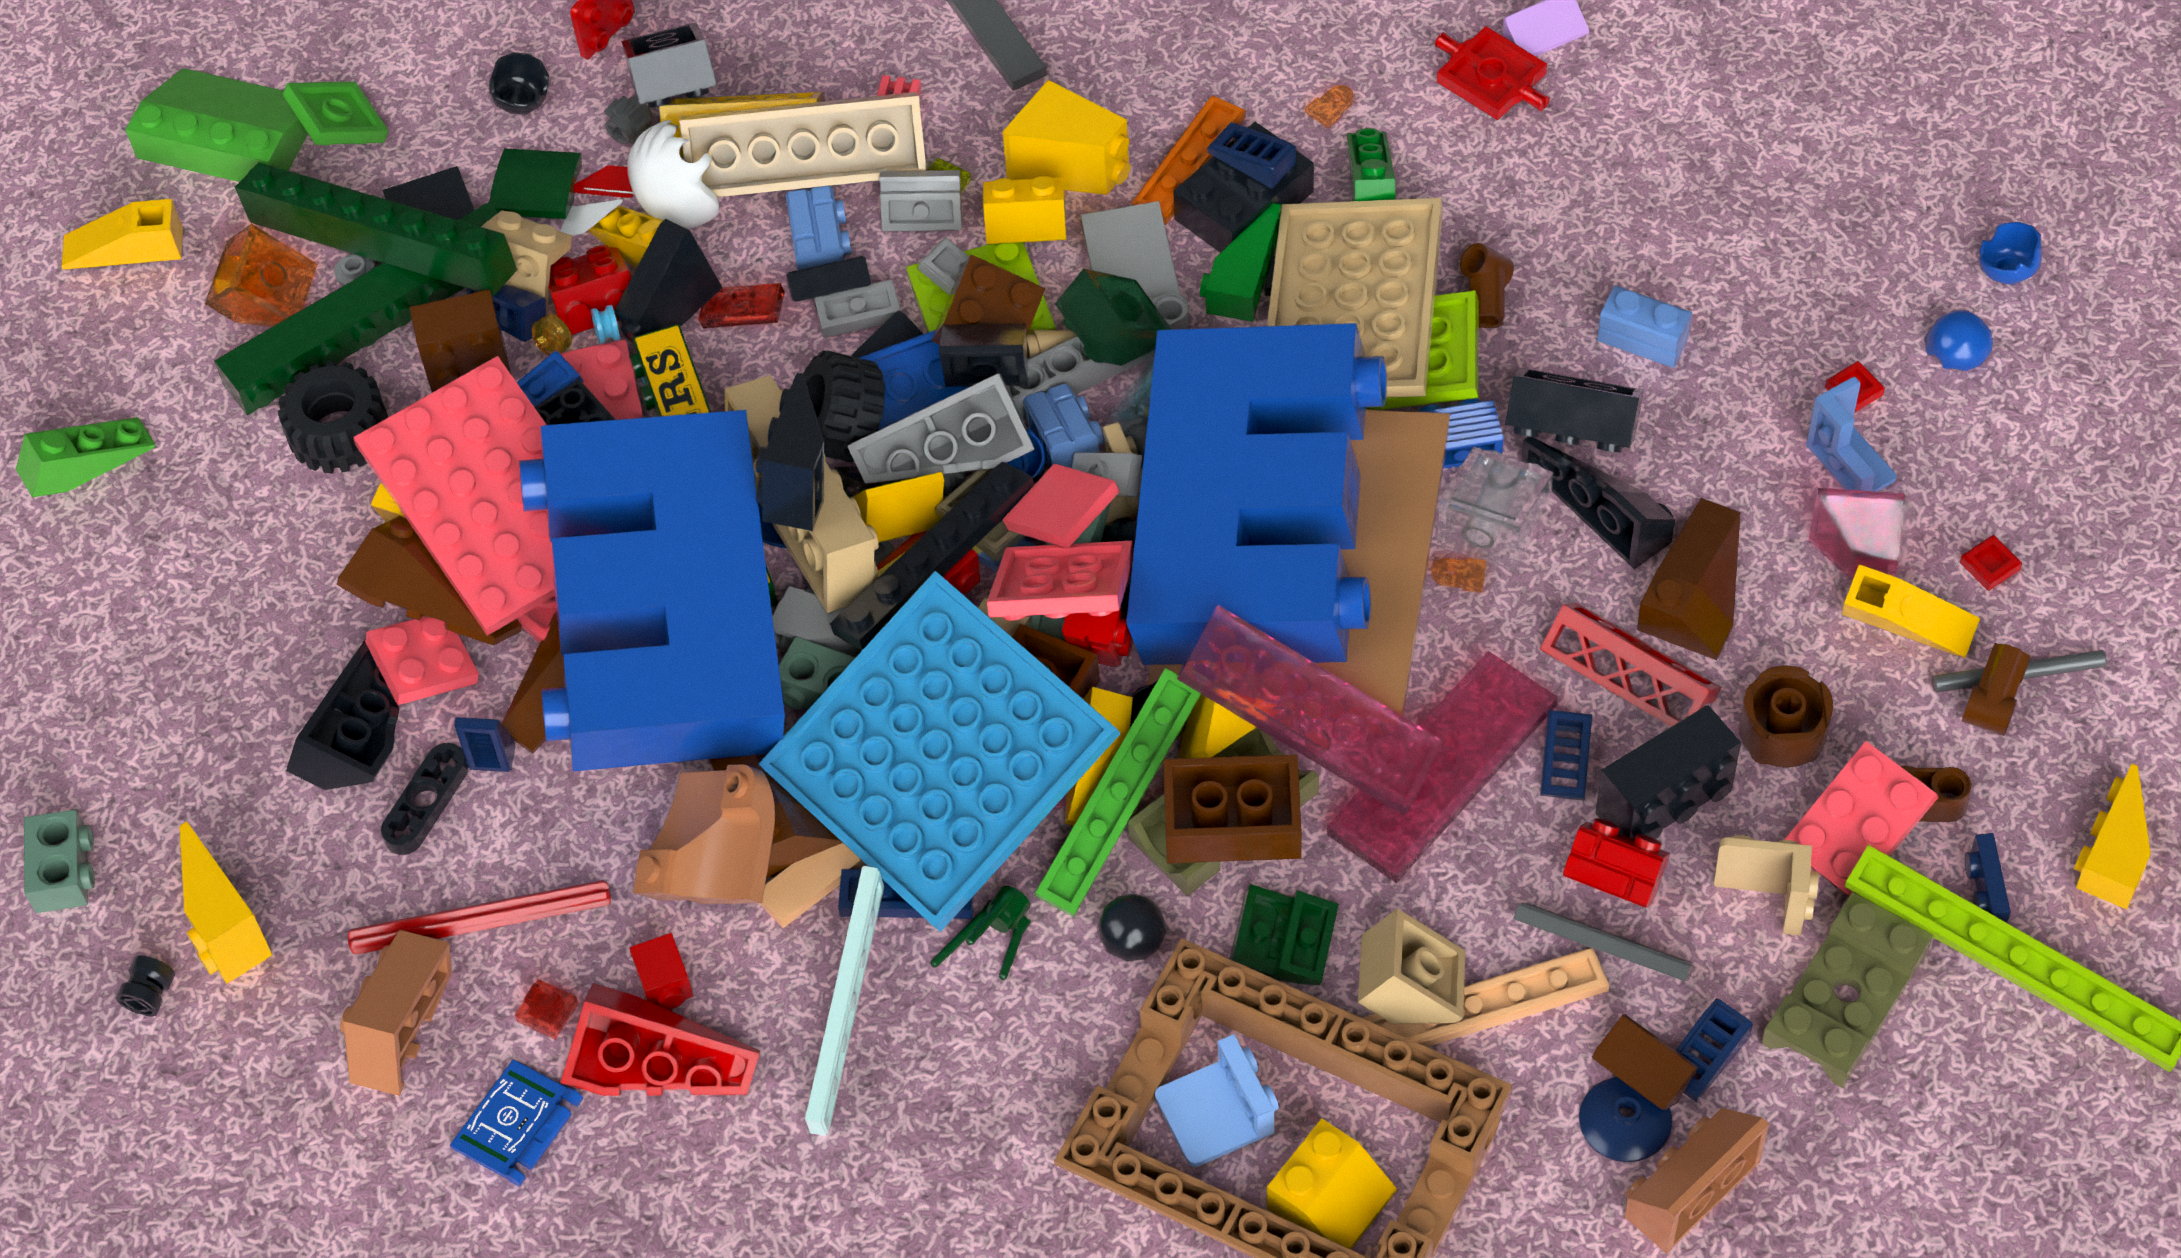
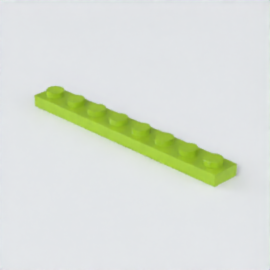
M1870 845L1866 847L1844 887L1931 933L1933 938L2166 1071L2171 1072L2181 1056V1021Z

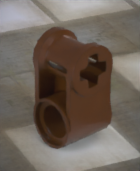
M1901 766L1938 795V799L1919 822H1956L1963 818L1967 812L1972 786L1970 777L1966 772L1955 767L1915 768L1913 766ZM1941 793H1952L1957 797L1950 798Z

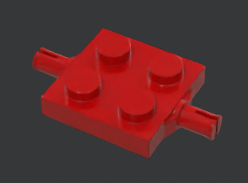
M1487 26L1473 38L1459 43L1444 32L1441 33V36L1437 37L1435 47L1451 55L1450 60L1437 72V83L1494 119L1499 120L1515 104L1521 101L1527 102L1540 112L1549 104L1550 97L1533 88L1546 75L1547 63Z

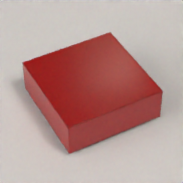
M1859 361L1827 379L1825 388L1829 391L1848 379L1856 377L1861 384L1855 412L1883 396L1885 387Z
M1994 534L1963 554L1960 559V564L1987 591H1990L2020 571L2022 562Z

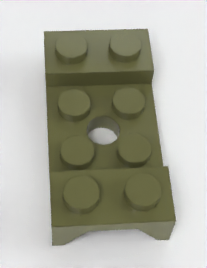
M1262 723L1213 757L1284 754L1276 747L1266 725ZM1298 768L1300 807H1302L1319 793V775L1314 770L1301 771ZM1164 794L1128 821L1129 839L1186 896L1190 895L1220 871V862L1167 864Z
M1852 892L1831 924L1828 936L1790 995L1787 994L1767 1024L1761 1044L1770 1049L1789 1047L1820 1064L1833 1084L1843 1089L1928 953L1933 935ZM1841 985L1851 986L1858 992L1859 998L1852 1002L1842 1001L1837 998L1834 989Z

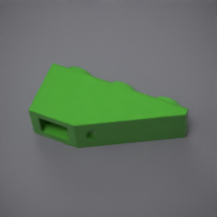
M139 417L27 433L23 438L16 471L32 497L64 493L155 448V443Z

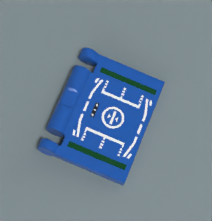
M513 1059L451 1142L450 1147L483 1167L506 1178L511 1183L521 1186L526 1178L513 1167L518 1162L532 1170L572 1115L568 1109L559 1105L561 1101L565 1099L568 1103L578 1107L583 1097L574 1089L567 1088Z

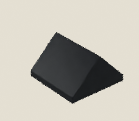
M1026 323L943 325L939 355L946 387H970L998 373L1002 375L1007 386H1028Z

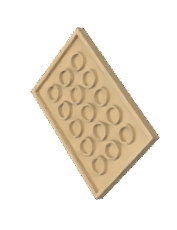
M1421 198L1282 204L1267 326L1356 323L1365 356L1384 357L1387 373L1386 397L1426 396L1443 216L1442 199Z

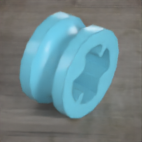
M612 305L606 306L604 311H598L597 308L591 309L593 325L599 344H604L607 338H612L614 341L620 340Z

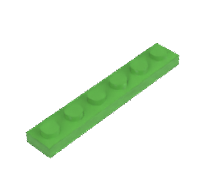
M1167 668L1164 669L1035 892L1037 898L1071 917L1075 916L1160 768L1163 759H1165L1202 695L1203 689Z

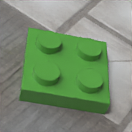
M356 82L287 83L283 96L315 145L328 146L332 144L385 142L389 130Z

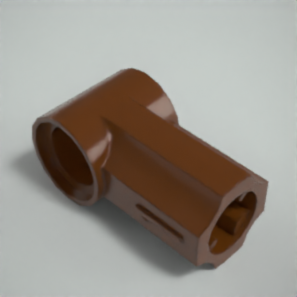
M1474 243L1464 251L1460 260V270L1464 276L1469 278V291L1476 290L1479 300V328H1497L1504 325L1505 287L1513 276L1514 265L1510 258L1482 243Z
M1994 643L1979 685H1975L1972 690L1962 722L2004 736L2017 703L2015 696L2028 667L2030 655L2011 645Z

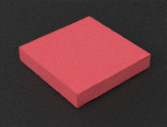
M1054 463L1002 520L1009 531L1069 548L1120 491L1114 480Z

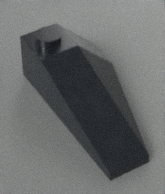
M1527 437L1523 440L1521 463L1634 570L1672 543L1675 519L1665 505L1655 502L1647 493L1534 437Z
M365 640L296 737L286 769L287 772L323 790L373 782L393 751L399 705H397Z

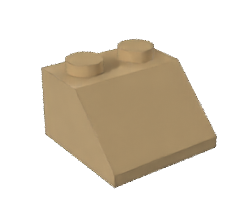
M1397 908L1362 934L1358 1003L1391 1023H1457L1463 1019L1466 951Z

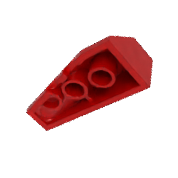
M593 983L584 1000L560 1083L602 1096H620L621 1090H646L647 1096H658L663 1094V1090L688 1089L692 1095H747L760 1050L638 996Z

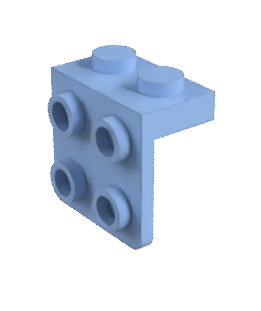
M1234 1034L1217 1041L1218 1062L1160 1086L1155 1091V1101L1187 1163L1192 1167L1204 1165L1274 1134V1111L1279 1109L1278 1102L1271 1087L1268 1084L1264 1086L1260 1084L1255 1074L1258 1072V1065L1250 1048H1241Z

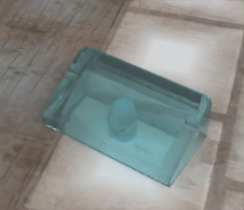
M1155 356L1145 364L1109 414L1111 420L1124 425L1129 420L1145 416L1149 411Z

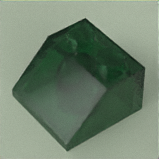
M1083 268L1055 303L1064 317L1063 322L1065 326L1075 333L1083 343L1085 354L1099 364L1108 363L1119 366L1127 364L1155 350L1157 330H1172L1137 280Z

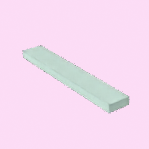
M862 866L805 1117L811 1134L826 1136V1134H829L884 890L880 871L874 867Z

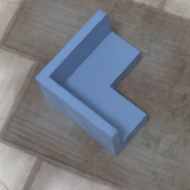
M1852 377L1815 398L1806 446L1858 503L1895 482L1897 475L1853 427L1855 421L1853 417L1861 383L1856 377Z

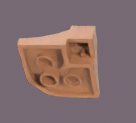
M740 764L727 765L726 770L680 772L674 800L660 833L648 850H640L633 893L659 901L689 900L699 904L762 903L775 824L774 797L763 771Z

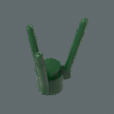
M1002 886L994 898L986 903L981 912L931 960V966L934 968L938 967L965 940L968 945H973L990 926L1002 933H1007L1009 929H1012L1014 931L999 973V978L1005 980L1015 959L1023 933L1031 923L1025 916L1031 905L1028 898L1014 887Z

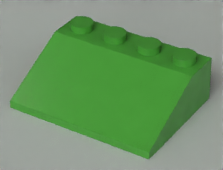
M182 68L140 102L125 129L137 159L240 182L258 162L289 171L308 135V132L284 98L283 90Z

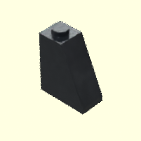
M665 219L657 228L614 311L623 324L620 327L623 335L633 343V337L676 324H680L681 327L723 287L691 231Z

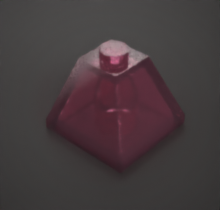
M1818 488L1808 541L1852 580L1859 564L1895 577L1900 555L1905 494Z

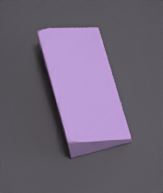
M1544 0L1513 13L1503 20L1502 36L1534 56L1589 34V28L1576 0Z

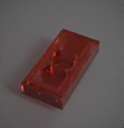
M781 283L724 287L701 307L698 320L703 329L778 323L785 291Z

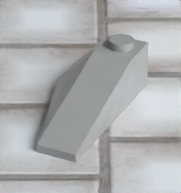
M999 373L847 446L865 484L916 478L938 472L948 474L995 468L1002 461L1008 463L1035 450L1019 410L1002 375Z

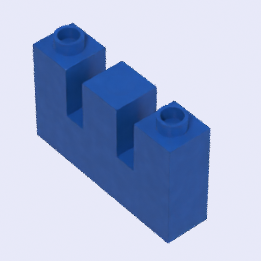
M1356 323L1157 330L1126 621L1143 665L1347 662L1349 629H1368L1371 616V594L1368 578L1349 577L1341 550L1355 549L1361 475L1350 440H1364L1366 407L1385 406L1387 373L1383 356H1365Z
M746 410L540 426L542 459L519 460L523 511L547 510L549 540L552 542L553 580L560 650L564 659L565 687L541 689L546 742L570 740L573 772L768 754L783 739L785 712L759 508L756 501L757 492Z

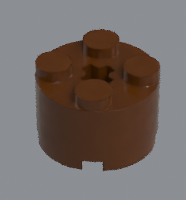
M1789 665L1771 667L1760 673L1759 678L1746 689L1739 723V733L1744 746L1750 752L1751 758L1755 762L1789 768L1813 762L1820 755L1827 739L1833 712V699L1828 687L1822 681L1819 683L1808 676L1809 671L1801 667Z

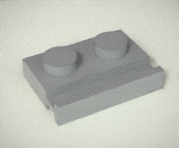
M960 170L880 171L882 231L962 230Z

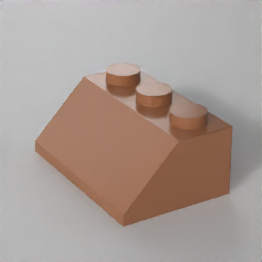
M1723 1107L1712 1118L1703 1116L1688 1134L1690 1139L1680 1148L1676 1146L1669 1148L1658 1161V1169L1648 1179L1645 1176H1641L1630 1186L1625 1195L1627 1204L1624 1217L1667 1254L1760 1163L1769 1123L1762 1117Z

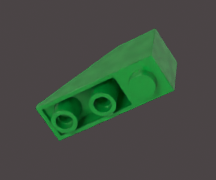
M1363 128L1356 131V133H1347L1352 201L1395 200V175L1386 131L1379 132V130L1374 128Z

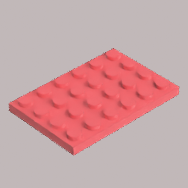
M498 356L353 437L358 450L487 636L555 596L552 542L549 540L547 510L523 511L519 460L542 459L540 426L547 424Z

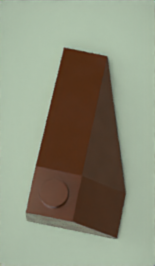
M1703 498L1699 500L1657 569L1640 603L1638 631L1711 659H1718L1734 622L1741 512Z
M401 516L371 529L337 580L339 587L369 604L383 608L386 602L406 608L407 617L420 620L424 616L444 621L446 630L493 646L521 632L522 624L515 619L487 636L410 523Z
M557 611L548 625L550 629L544 641L541 640L502 721V725L514 741L532 754L546 741L541 689L565 687L564 659L560 650Z
M767 754L707 759L712 771L726 770L727 765L744 764L762 770L769 782L774 797L775 824L766 878L782 872L795 862L843 843L759 765Z

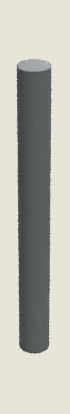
M2104 650L2032 660L2028 662L2029 664L2023 679L2106 667V655ZM1985 668L1933 675L1932 685L1934 691L1937 693L1978 686Z

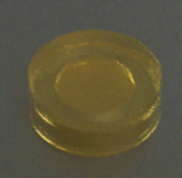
M548 314L533 324V340L544 354L549 356L556 350L559 353H563L571 347V332L559 317Z

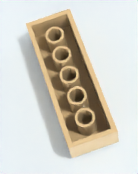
M917 92L680 116L679 120L681 138L690 139L682 145L684 161L695 163L705 153L709 154L712 160L709 167L702 174V182L717 197L878 181L880 171H926L920 103Z
M771 375L725 388V411L746 410L756 492L762 477V473L756 471L758 452L761 446L767 447L769 443V425L773 417L779 418L780 399L784 390L779 389ZM824 454V503L813 531L773 524L826 613L848 607L878 578V570L874 561V550L878 549L879 543L874 528L871 525L866 526L861 518L856 500L853 497L848 498L843 490L837 470L829 468Z

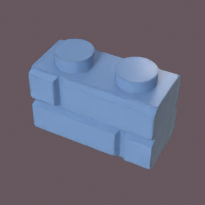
M821 186L811 188L810 191L802 189L787 192L785 196L798 270L845 260L844 255L852 254L848 230L840 231L839 224L846 223L843 199L835 201L833 187Z
M1615 285L1600 314L1597 341L1674 368L1689 338L1692 312Z
M1064 383L1049 388L1047 393L1040 391L1025 396L1023 404L1027 425L1044 444L1046 461L1050 467L1055 463L1072 468L1074 453H1100L1098 445L1104 444L1101 428L1097 420L1089 422L1090 413L1085 398L1083 396L1075 397L1069 385Z

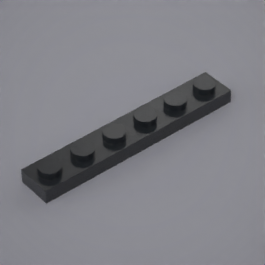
M1002 461L829 623L833 634L856 648L863 650L935 571L943 577L1002 521L1035 485L1032 476Z

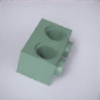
M795 636L779 664L783 704L797 710L802 707L809 709L856 657ZM802 676H810L807 679L798 680Z
M76 809L24 817V894L35 913L88 905V889L95 887V877L92 864L90 862L87 863V851L94 850V837L91 826L84 825ZM66 839L64 842L55 845L57 842ZM66 877L63 881L55 883L57 880Z

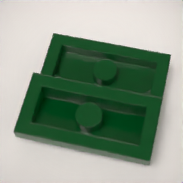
M504 148L494 176L489 202L498 213L503 210L515 212L521 217L566 219L575 199L574 184L582 168L581 153Z
M1250 884L1244 894L1229 959L1275 980L1303 985H1320L1323 979L1339 904L1298 890L1293 897H1289Z

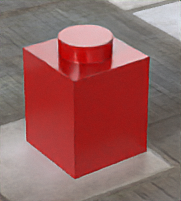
M672 932L629 947L647 1001L670 1010L680 1006L685 999L694 997Z

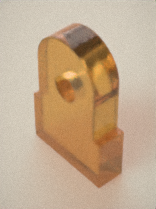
M1345 85L1334 86L1321 98L1317 97L1305 107V113L1329 129L1341 118V114L1353 104V91Z
M1466 558V560L1439 559L1432 566V578L1441 586L1463 588V591L1483 593L1487 560ZM1453 571L1454 574H1448L1447 572Z

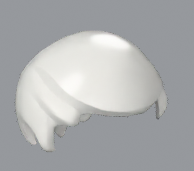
M666 120L645 130L633 144L627 162L629 182L638 203L650 216L662 220L668 219L686 229L699 227L714 219L719 213L717 196L702 182V174L709 167L712 159L709 154L705 153L695 163L685 162L684 158L680 157L679 151L682 145L690 139L674 137L679 126L669 124L672 121Z

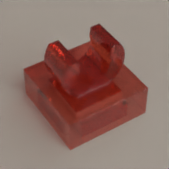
M538 979L527 992L515 1017L518 1023L556 1040L579 1003L576 996Z

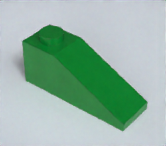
M1273 203L1215 258L1211 273H1204L1200 286V297L1206 298L1207 314L1250 322L1254 321L1266 281L1270 258L1274 254L1278 240L1281 204Z

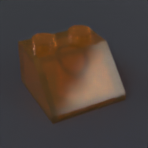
M251 223L226 241L204 304L236 323L273 327L303 309L318 264Z

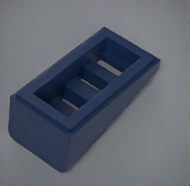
M1232 122L1207 147V153L1271 189L1296 164L1295 145L1283 139ZM1232 137L1237 139L1231 147L1225 146ZM1244 144L1248 145L1243 152L1239 151ZM1256 150L1260 152L1257 156L1252 155Z
M504 285L495 296H492L502 331L523 342H527L546 330L545 298ZM467 288V294L479 292Z
M1556 710L1548 711L1540 796L1585 800L1592 714ZM1556 731L1580 733V740L1555 737ZM1554 746L1579 749V755L1554 752ZM1553 761L1578 764V770L1552 768ZM1551 777L1576 779L1577 784L1576 787L1551 785Z
M455 717L454 727L470 770L509 772L512 769L516 745L512 736L499 720Z
M1718 998L1705 1010L1676 1049L1677 1052L1698 1066L1696 1072L1702 1076L1699 1081L1692 1077L1684 1091V1094L1695 1102L1700 1099L1749 1040L1753 1023L1748 1018ZM1705 1035L1709 1036L1723 1046L1722 1050L1720 1051L1703 1039ZM1694 1049L1712 1061L1710 1066L1693 1055L1691 1051Z

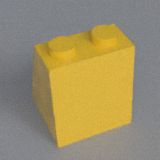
M1050 80L1046 81L1002 131L1007 179L1024 180L1034 179L1039 176L1063 177L1064 188L1067 191L1108 195L1116 184L1121 185L1124 183L1130 173L1131 164L1129 163L1128 153L1130 141L1127 134V119Z

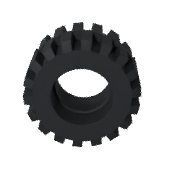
M823 350L812 358L804 370L803 376L824 438L825 457L853 462L854 459L847 446L877 432L879 429L885 402L883 373L875 362Z
M326 362V366L320 368L316 364L309 367L310 372L306 374L300 372L294 376L296 382L288 383L284 388L285 395L279 398L278 405L280 410H278V416L292 453L295 454L296 459L301 464L306 462L309 469L316 471L322 466L324 473L333 474L334 468H340L341 473L350 471V465L357 464L358 467L367 464L365 458L356 447L353 437L388 418L380 390L372 376L368 377L367 371L359 367L354 370L353 364L346 362L341 366H337L336 362ZM349 412L339 420L327 423L319 422L331 413Z

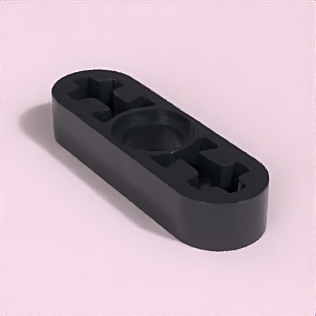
M442 743L432 748L383 821L381 834L386 847L392 853L407 855L416 851L421 846L466 777L468 764L460 746L454 743ZM451 759H454L456 764L454 767L446 766L441 771L440 762L448 763ZM439 777L441 778V781H442L443 785H441V784L437 781V780L439 779ZM432 791L437 794L436 800L429 806L419 807L414 804L415 797L421 792ZM407 812H409L413 816L411 820L409 819ZM408 826L411 834L409 836L402 834L396 839L394 832L396 830L403 832Z

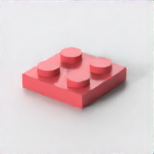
M422 617L420 620L412 619L366 632L365 642L397 705L471 686L478 682L479 672L457 633L446 630L444 621Z

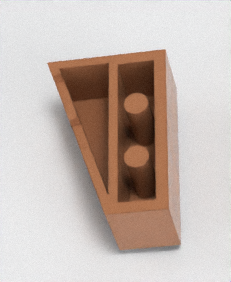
M399 930L390 946H385L382 949L376 969L371 976L364 978L358 998L352 1007L348 1006L345 1009L341 1018L340 1030L345 1034L349 1082L351 1084L400 1096L405 1085L401 1080L402 1067L407 1057L416 1059L420 1044L413 1043L422 1021H432L452 973L449 942Z

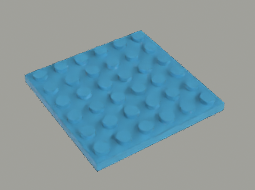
M935 571L784 735L783 739L762 759L759 765L869 867L878 868L882 879L932 926L941 932L1121 733Z

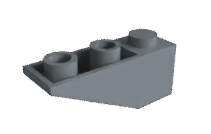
M789 585L772 615L776 649L787 652L796 636L853 657H857L862 651L835 636L829 624L845 608L826 613L813 590H801Z

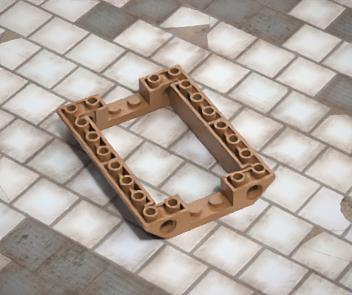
M1181 938L1140 1009L1141 1028L1106 1089L1099 1085L1096 1086L1057 1154L1054 1165L1254 1258H1368L1129 1147L1155 1101L1156 1089L1164 1085L1203 1016L1440 1123L1431 1140L1430 1158L1397 1221L1395 1222L1390 1219L1378 1242V1254L1376 1257L1434 1258L1492 1144L1510 1096L1512 1084Z

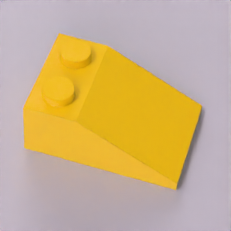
M186 821L179 826L184 912L192 926L191 929L186 931V934L197 950L196 954L207 972L211 975L218 971L225 983L228 984L272 956V953L254 914Z

